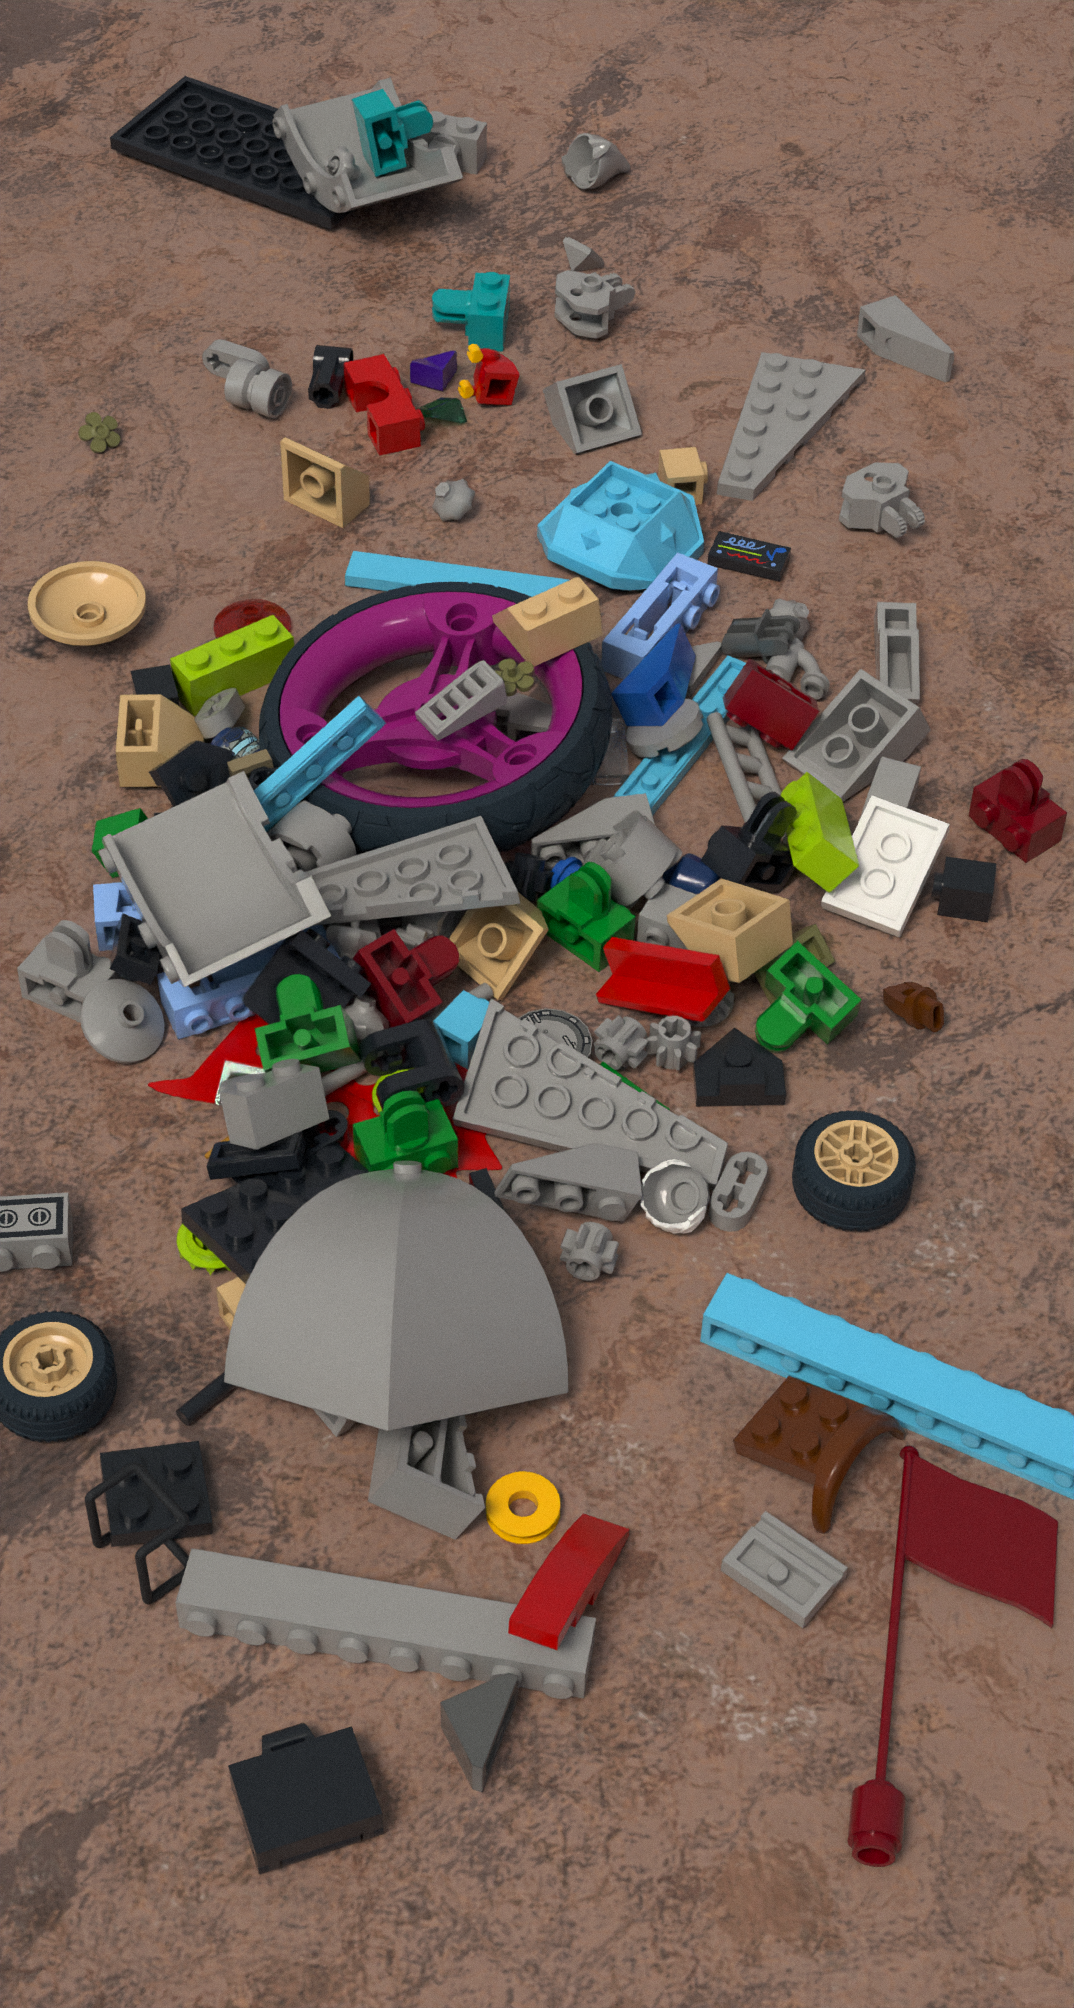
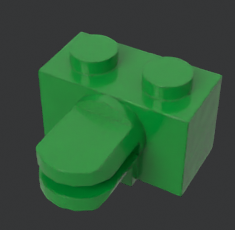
M587 862L578 871L571 873L537 900V908L542 911L548 931L546 935L593 969L601 972L609 965L603 947L612 937L634 941L635 916L625 906L611 900L612 879L606 870L594 862Z
M797 941L767 970L764 987L777 999L757 1018L755 1028L756 1040L769 1052L781 1053L787 1050L810 1028L828 1045L858 1016L862 999Z
M295 974L284 978L278 984L276 991L281 1021L255 1028L264 1072L272 1071L273 1064L287 1059H298L300 1064L319 1067L320 1073L362 1062L358 1052L359 1047L353 1020L343 1007L338 1005L324 1009L320 990L308 976Z
M402 1091L384 1102L383 1111L379 1112L378 1117L353 1124L354 1153L358 1162L369 1172L393 1169V1164L396 1161L421 1162L422 1170L441 1174L458 1167V1138L439 1099L425 1103L417 1091Z

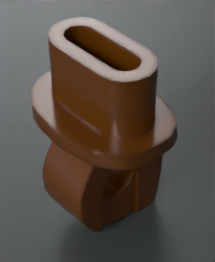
M904 982L883 989L884 1004L894 1013L903 1017L909 1026L919 1030L927 1028L934 1033L941 1030L944 1025V1007L937 1000V995L933 989L923 987L914 982Z

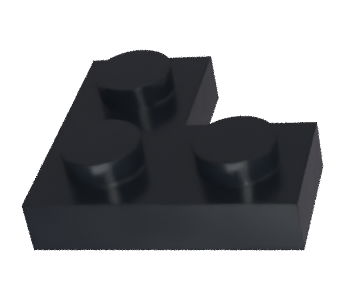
M122 913L115 929L109 969L117 972L126 980L141 981L151 985L158 971V966L163 970L160 959L163 957L156 946L148 949L138 929V925L142 924L143 921Z

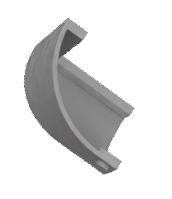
M396 1161L393 1164V1169L355 1175L319 1192L302 1205L271 1239L258 1259L236 1309L226 1353L224 1382L390 1431L568 1393V1364L559 1311L544 1269L533 1248L507 1213L490 1197L458 1178L422 1170L421 1162Z

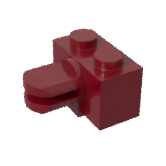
M750 658L722 697L725 709L727 710L726 715L733 722L742 727L750 724L760 730V737L776 748H779L782 744L793 750L820 712L814 698Z
M1020 759L973 788L968 816L977 826L985 829L1002 843L1008 851L1013 852L1022 861L1027 863L1061 842L1067 812L1050 799V793L1042 788L1043 775L1039 768L1028 759Z
M393 929L359 949L352 960L365 970L362 977L371 983L366 992L376 1000V1007L389 1020V1027L391 1028L422 1020L437 1010L443 1001L433 986L454 972L459 963V951L457 946L443 935L433 936L408 950L396 930Z

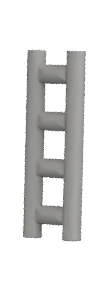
M714 712L709 714L706 720L743 820L747 822L756 807L754 799L760 801L761 797L769 792L775 791L781 795L782 791L758 730L750 724L746 727L740 726V728L725 725L722 715ZM732 743L747 746L750 756L736 753ZM743 771L757 774L761 784L746 781ZM785 832V834L782 837V840L785 844H788L787 835Z

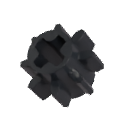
M516 852L514 861L504 862L517 891L528 901H537L539 892L544 893V891L548 892L551 889L550 883L554 872L547 871V868H545V858Z

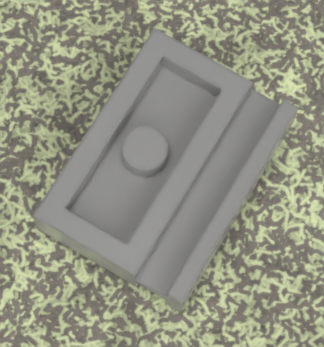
M767 1511L761 1515V1520L754 1527L752 1526L723 1558L721 1564L722 1572L802 1628L805 1627L832 1595L833 1589L838 1583L843 1582L848 1569L844 1564Z

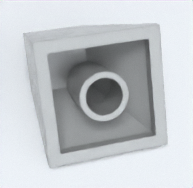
M622 364L558 381L543 389L552 424L574 454L642 435Z

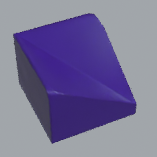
M448 351L412 360L410 363V382L443 391L457 372V352Z

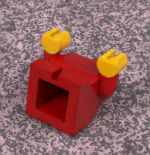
M477 344L469 345L467 356L472 363L477 364L473 376L474 385H471L468 380H461L459 382L460 387L458 386V391L462 398L467 399L471 396H476L478 404L512 405L520 375L515 364L496 350L479 348Z

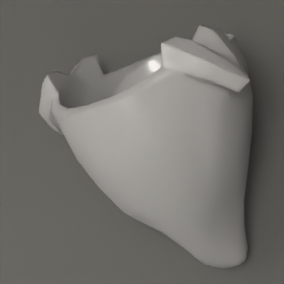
M579 134L570 144L567 154L561 157L565 175L570 177L574 184L581 189L601 187L615 175L625 174L630 170L629 162L618 147L596 134Z

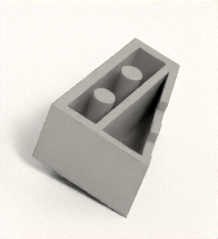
M465 1415L390 1431L379 1429L368 1502L456 1540L485 1509L483 1495L475 1492L471 1474L476 1468L473 1453H467L462 1433L467 1428Z

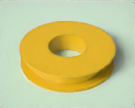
M526 1471L507 1474L498 1479L488 1491L486 1497L487 1522L495 1534L508 1542L515 1544L538 1542L550 1535L559 1522V1493L548 1479L539 1474ZM524 1498L534 1502L537 1510L530 1516L521 1517L513 1514L509 1506L513 1501Z

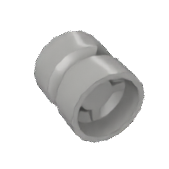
M240 358L233 364L227 375L224 389L225 399L230 404L244 409L252 408L255 413L276 419L281 416L288 405L292 392V381L287 373L273 368L265 371L262 364Z

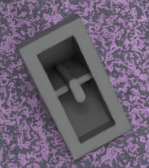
M506 1673L440 1702L441 1728L473 1790L483 1792L517 1704V1675Z

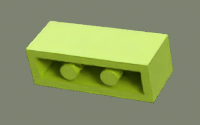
M271 615L170 658L171 670L180 702L193 716H196L203 704L221 691L236 688L239 695L242 696L271 683L279 665H281L285 656L294 647V637L274 615Z
M806 772L797 781L789 783L781 793L784 800L791 803L797 810V814L786 830L793 866L830 893L860 865L842 799L810 773Z

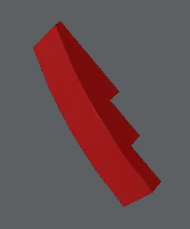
M583 1513L561 1537L528 1585L509 1618L508 1633L558 1650L569 1627H576L587 1604H594L629 1537L630 1529Z

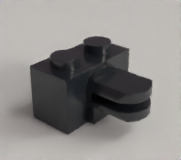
M775 791L765 794L761 797L748 821L742 827L721 825L719 830L709 839L708 849L701 861L722 879L760 891L781 892L796 868L793 866L789 846L781 841L797 814L796 808Z

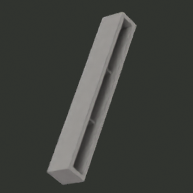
M191 1548L175 1602L179 1628L187 1629L198 1636L207 1637L218 1634L235 1637L249 1645L270 1643L287 1646L290 1650L300 1654L327 1653L338 1655L341 1659L351 1663H362L367 1660L389 1664L392 1668L403 1672H413L417 1669L440 1673L443 1677L454 1681H464L469 1678L488 1682L506 1673H511L518 1676V1688L543 1691L546 1695L557 1699H567L571 1696L584 1699L595 1642L596 1618L581 1616L576 1627H569L558 1650H554L508 1633L509 1618L517 1604Z

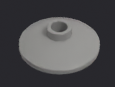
M124 979L106 980L93 987L82 1002L80 1023L83 1033L89 1044L105 1058L118 1063H136L148 1058L159 1047L164 1035L163 1014L155 998L142 986ZM123 1010L132 1016L133 1021L126 1019Z

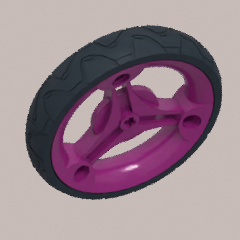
M451 581L416 584V586L410 585L382 592L355 602L341 609L335 615L332 614L316 625L315 628H312L288 652L267 689L261 707L259 719L260 751L267 749L272 759L273 768H279L328 724L324 720L327 710L333 701L352 683L374 669L412 655L432 652L434 657L418 678L407 681L393 689L381 701L378 708L375 709L386 724L301 801H307L312 805L320 807L331 815L340 814L344 816L351 824L352 832L349 835L354 842L357 855L478 816H482L498 852H507L545 832L567 814L570 808H573L586 792L602 765L611 735L613 705L611 690L604 669L597 654L593 653L591 644L587 642L534 667L535 672L533 675L543 684L551 699L552 717L547 731L527 736L515 742L496 728L497 718L496 711L494 710L438 741L416 719L415 712L466 670L482 660L489 666L496 665L504 659H513L517 664L524 662L525 659L493 622L492 615L531 598V596L489 584ZM451 666L458 667L455 675L448 674ZM457 705L453 706L455 710L459 708ZM443 713L437 715L441 721L447 718ZM397 762L416 769L454 767L468 771L489 782L451 794L405 797L364 789L343 778V773L361 767Z

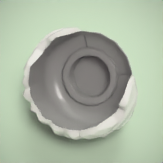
M676 1159L664 1161L646 1173L642 1179V1196L640 1198V1206L646 1212V1219L655 1227L672 1234H685L697 1228L705 1218L706 1208L710 1199L708 1184L701 1174L691 1168L688 1163Z

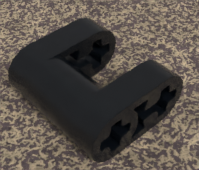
M417 1020L374 1032L366 1036L359 1045V1055L366 1071L371 1075L385 1076L399 1070L410 1069L390 1075L379 1083L376 1088V1096L382 1111L384 1102L391 1096L402 1091L418 1092L417 1088L420 1087L423 1093L419 1094L425 1103L439 1099L442 1107L454 1104L464 1093V1083L439 1027L431 1020ZM399 1045H403L405 1050L401 1051ZM383 1051V1055L378 1057V1052Z

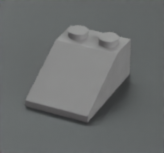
M860 669L806 730L794 749L789 750L782 759L801 774L810 773L838 795L842 801H845L872 783L881 757L903 762L931 729L920 707Z

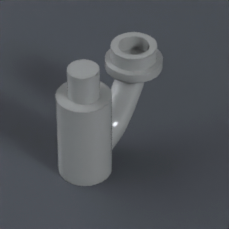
M795 637L793 642L789 644V650L785 655L771 656L766 666L767 670L770 669L782 678L790 681L797 665L801 666L805 671L800 681L801 691L815 700L827 694L830 688L828 678L821 673L816 659L804 649L803 643Z

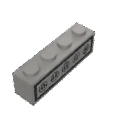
M68 1192L0 1197V1272L9 1269H52L57 1266L72 1265L73 1216Z

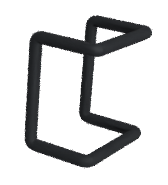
M132 1462L91 1489L85 1496V1506L93 1545L96 1548H102L109 1544L111 1540L109 1531L103 1536L101 1535L95 1499L135 1472L178 1520L141 1546L135 1554L142 1600L145 1604H152L182 1582L189 1556L171 1538L188 1526L189 1517L140 1463ZM164 1544L185 1568L151 1592L146 1556Z

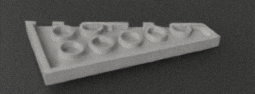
M482 816L304 872L306 875L312 876L331 914V917L312 926L520 904L518 891Z
M492 998L490 999L464 1081V1093L458 1100L453 1116L455 1126L559 1152L593 1143L637 1151L639 1171L647 1173L650 1169L664 1161L672 1159L681 1160L688 1163L691 1168L701 1174L707 1182L709 1189H715L727 1154V1142L685 1116H678L656 1103V1099L644 1091L638 1092L622 1082L621 1077L564 1042L558 1043L540 1032L536 1025L526 1019L521 1020L504 1010L503 1005Z

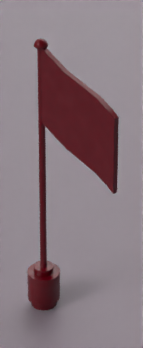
M911 1445L904 1446L899 1453L904 1462L875 1779L866 1781L864 1785L856 1787L852 1792L847 1840L848 1845L852 1848V1857L857 1862L872 1867H885L893 1864L896 1854L902 1849L906 1798L892 1783L886 1781L905 1559L953 1585L1015 1606L1039 1619L1051 1629L1054 1618L1058 1521L1020 1499L956 1477L920 1458L918 1450Z

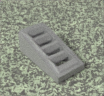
M482 660L466 670L415 712L416 719L439 741L507 704L504 681ZM457 705L459 708L455 710L453 706ZM443 713L447 718L441 721L437 715Z

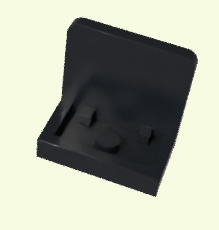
M308 929L306 933L300 931L283 941L243 995L242 1003L267 1024H273L281 1021L276 996L277 986L284 978L290 975L301 974L308 976L320 990L324 1009L341 1005L344 1009L351 998H361L371 983L362 977L365 970L358 963L345 955L341 960L327 950L330 943L314 930Z

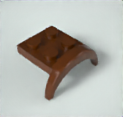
M788 1376L733 1439L737 1454L814 1485L812 1495L813 1526L819 1533L825 1534L831 1526L832 1511L839 1488L859 1453L871 1440L884 1432H889L899 1440L905 1438V1432L897 1419L883 1411Z

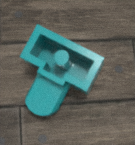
M384 89L352 99L363 156L375 177L407 167L404 149L408 148L407 140L429 133L433 127V117L426 105L421 100H417L395 108Z
M476 272L473 290L438 289L433 293L432 316L436 322L465 324V336H468V346L477 344L479 348H489L503 352L510 312V275L498 274L496 272Z

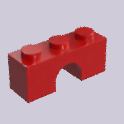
M385 354L345 362V393L356 413L367 411L368 436L379 456L421 447L420 431L425 429L423 414L420 409H415L409 389L403 388L398 369L391 367Z

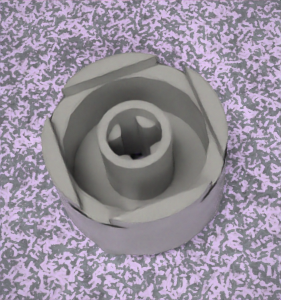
M300 801L267 832L271 841L278 838L281 839L294 859L298 871L306 872L357 855L354 842L349 835L352 832V827L348 820L340 814L331 815L324 809L307 801Z
M637 810L620 819L613 826L617 832L608 840L602 837L583 863L584 865L587 862H594L606 870L612 879L611 900L625 906L628 910L636 904L642 895L650 899L659 892L665 883L661 876L683 854V851Z

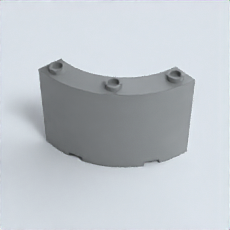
M391 78L379 80L369 90L294 109H289L288 104H284L273 115L272 123L277 138H282L285 148L303 180L306 192L308 194L312 193L323 206L333 212L343 213L452 184L463 179L453 146L430 150L428 143L421 136L407 140L408 148L404 149L407 167L375 177L363 156L352 99L384 89L395 108L402 106ZM339 146L346 147L354 155L355 164L360 168V175L355 181H349L347 173L335 177L325 172V161L328 160L330 152L335 151Z
M244 771L229 777L226 783L113 836L108 834L102 837V843L105 848L98 851L101 860L109 874L117 871L143 921L142 924L138 925L140 934L148 949L155 946L158 948L163 957L160 959V963L171 984L178 981L182 987H186L331 917L312 876L306 875L302 870L298 871L294 859L281 839L278 838L271 841L263 826L270 824L269 818Z

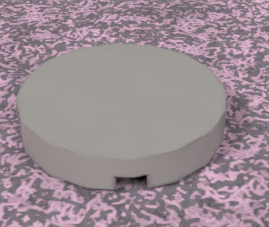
M685 699L680 708L663 726H629L625 734L626 741L632 753L639 757L659 756L657 750H662L666 747L669 752L678 750L692 741L700 732L703 726L701 720L704 718L703 713L697 702Z

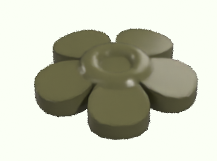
M97 412L87 414L85 417L87 425L80 427L78 431L79 438L86 442L92 439L90 449L98 454L105 451L106 445L110 448L117 447L120 442L119 434L114 432L118 426L117 421L112 416H105L102 420Z
M504 659L499 663V670H495L504 681L506 696L508 697L516 694V688L521 692H527L535 685L534 678L532 677L535 672L534 666L528 661L521 662L516 667V662L513 659Z

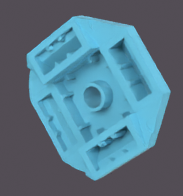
M612 461L608 462L590 481L571 489L570 494L537 525V537L548 560L611 589L629 591L647 589L677 552L696 560L704 552V538L693 495L661 482L656 472L645 475Z

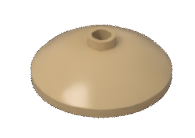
M99 561L71 563L50 571L35 583L28 597L29 616L36 629L52 640L72 646H96L114 641L132 630L140 622L146 609L145 590L140 580L123 567Z

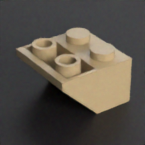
M161 694L120 695L116 740V759L120 787H161L156 785L149 771L178 753L188 743L196 740L204 742L205 740L194 721L195 717Z

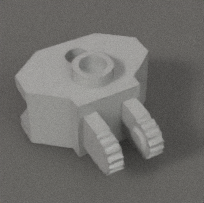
M571 270L564 271L556 276L555 294L558 297L555 304V318L573 334L597 339L608 334L609 320L614 318L615 310L624 307V305L633 300L636 294L635 289L627 283L622 285L623 279L617 273H610V275L607 274L601 277L596 272L587 274ZM573 317H578V318H580V320L575 321V320H572L571 318H573Z
M875 462L846 477L842 491L844 501L839 514V521L848 528L873 529L877 533L886 530L895 538H899L906 534L908 524L913 529H916L924 524L925 517L922 509L917 507L908 498L907 480L909 471L901 464ZM873 477V481H867L865 478Z

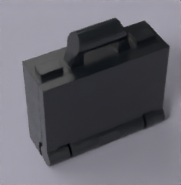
M305 1723L296 1724L262 1735V1755L228 1765L231 1788L259 1875L280 1868V1862L282 1867L361 1842L360 1835L364 1841L384 1834L383 1813L352 1726L315 1738Z

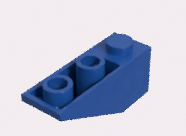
M675 624L611 693L626 726H663L684 703L696 655L681 624Z

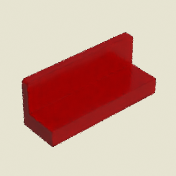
M612 937L603 947L612 975L596 993L598 1002L602 1004L667 1016H679L684 1019L703 1022L728 993L730 987L719 955Z

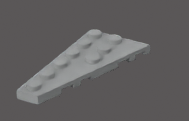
M761 352L718 481L717 495L753 501L775 478V471L783 463L788 464L794 457V451L800 445L804 446L830 419L832 410L838 404L843 405L849 398L850 391L854 387H859L864 382L866 370L823 363L814 359H800L784 356L779 353Z

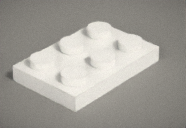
M871 795L852 835L860 866L830 893L825 892L821 901L822 908L900 938L949 833V824Z

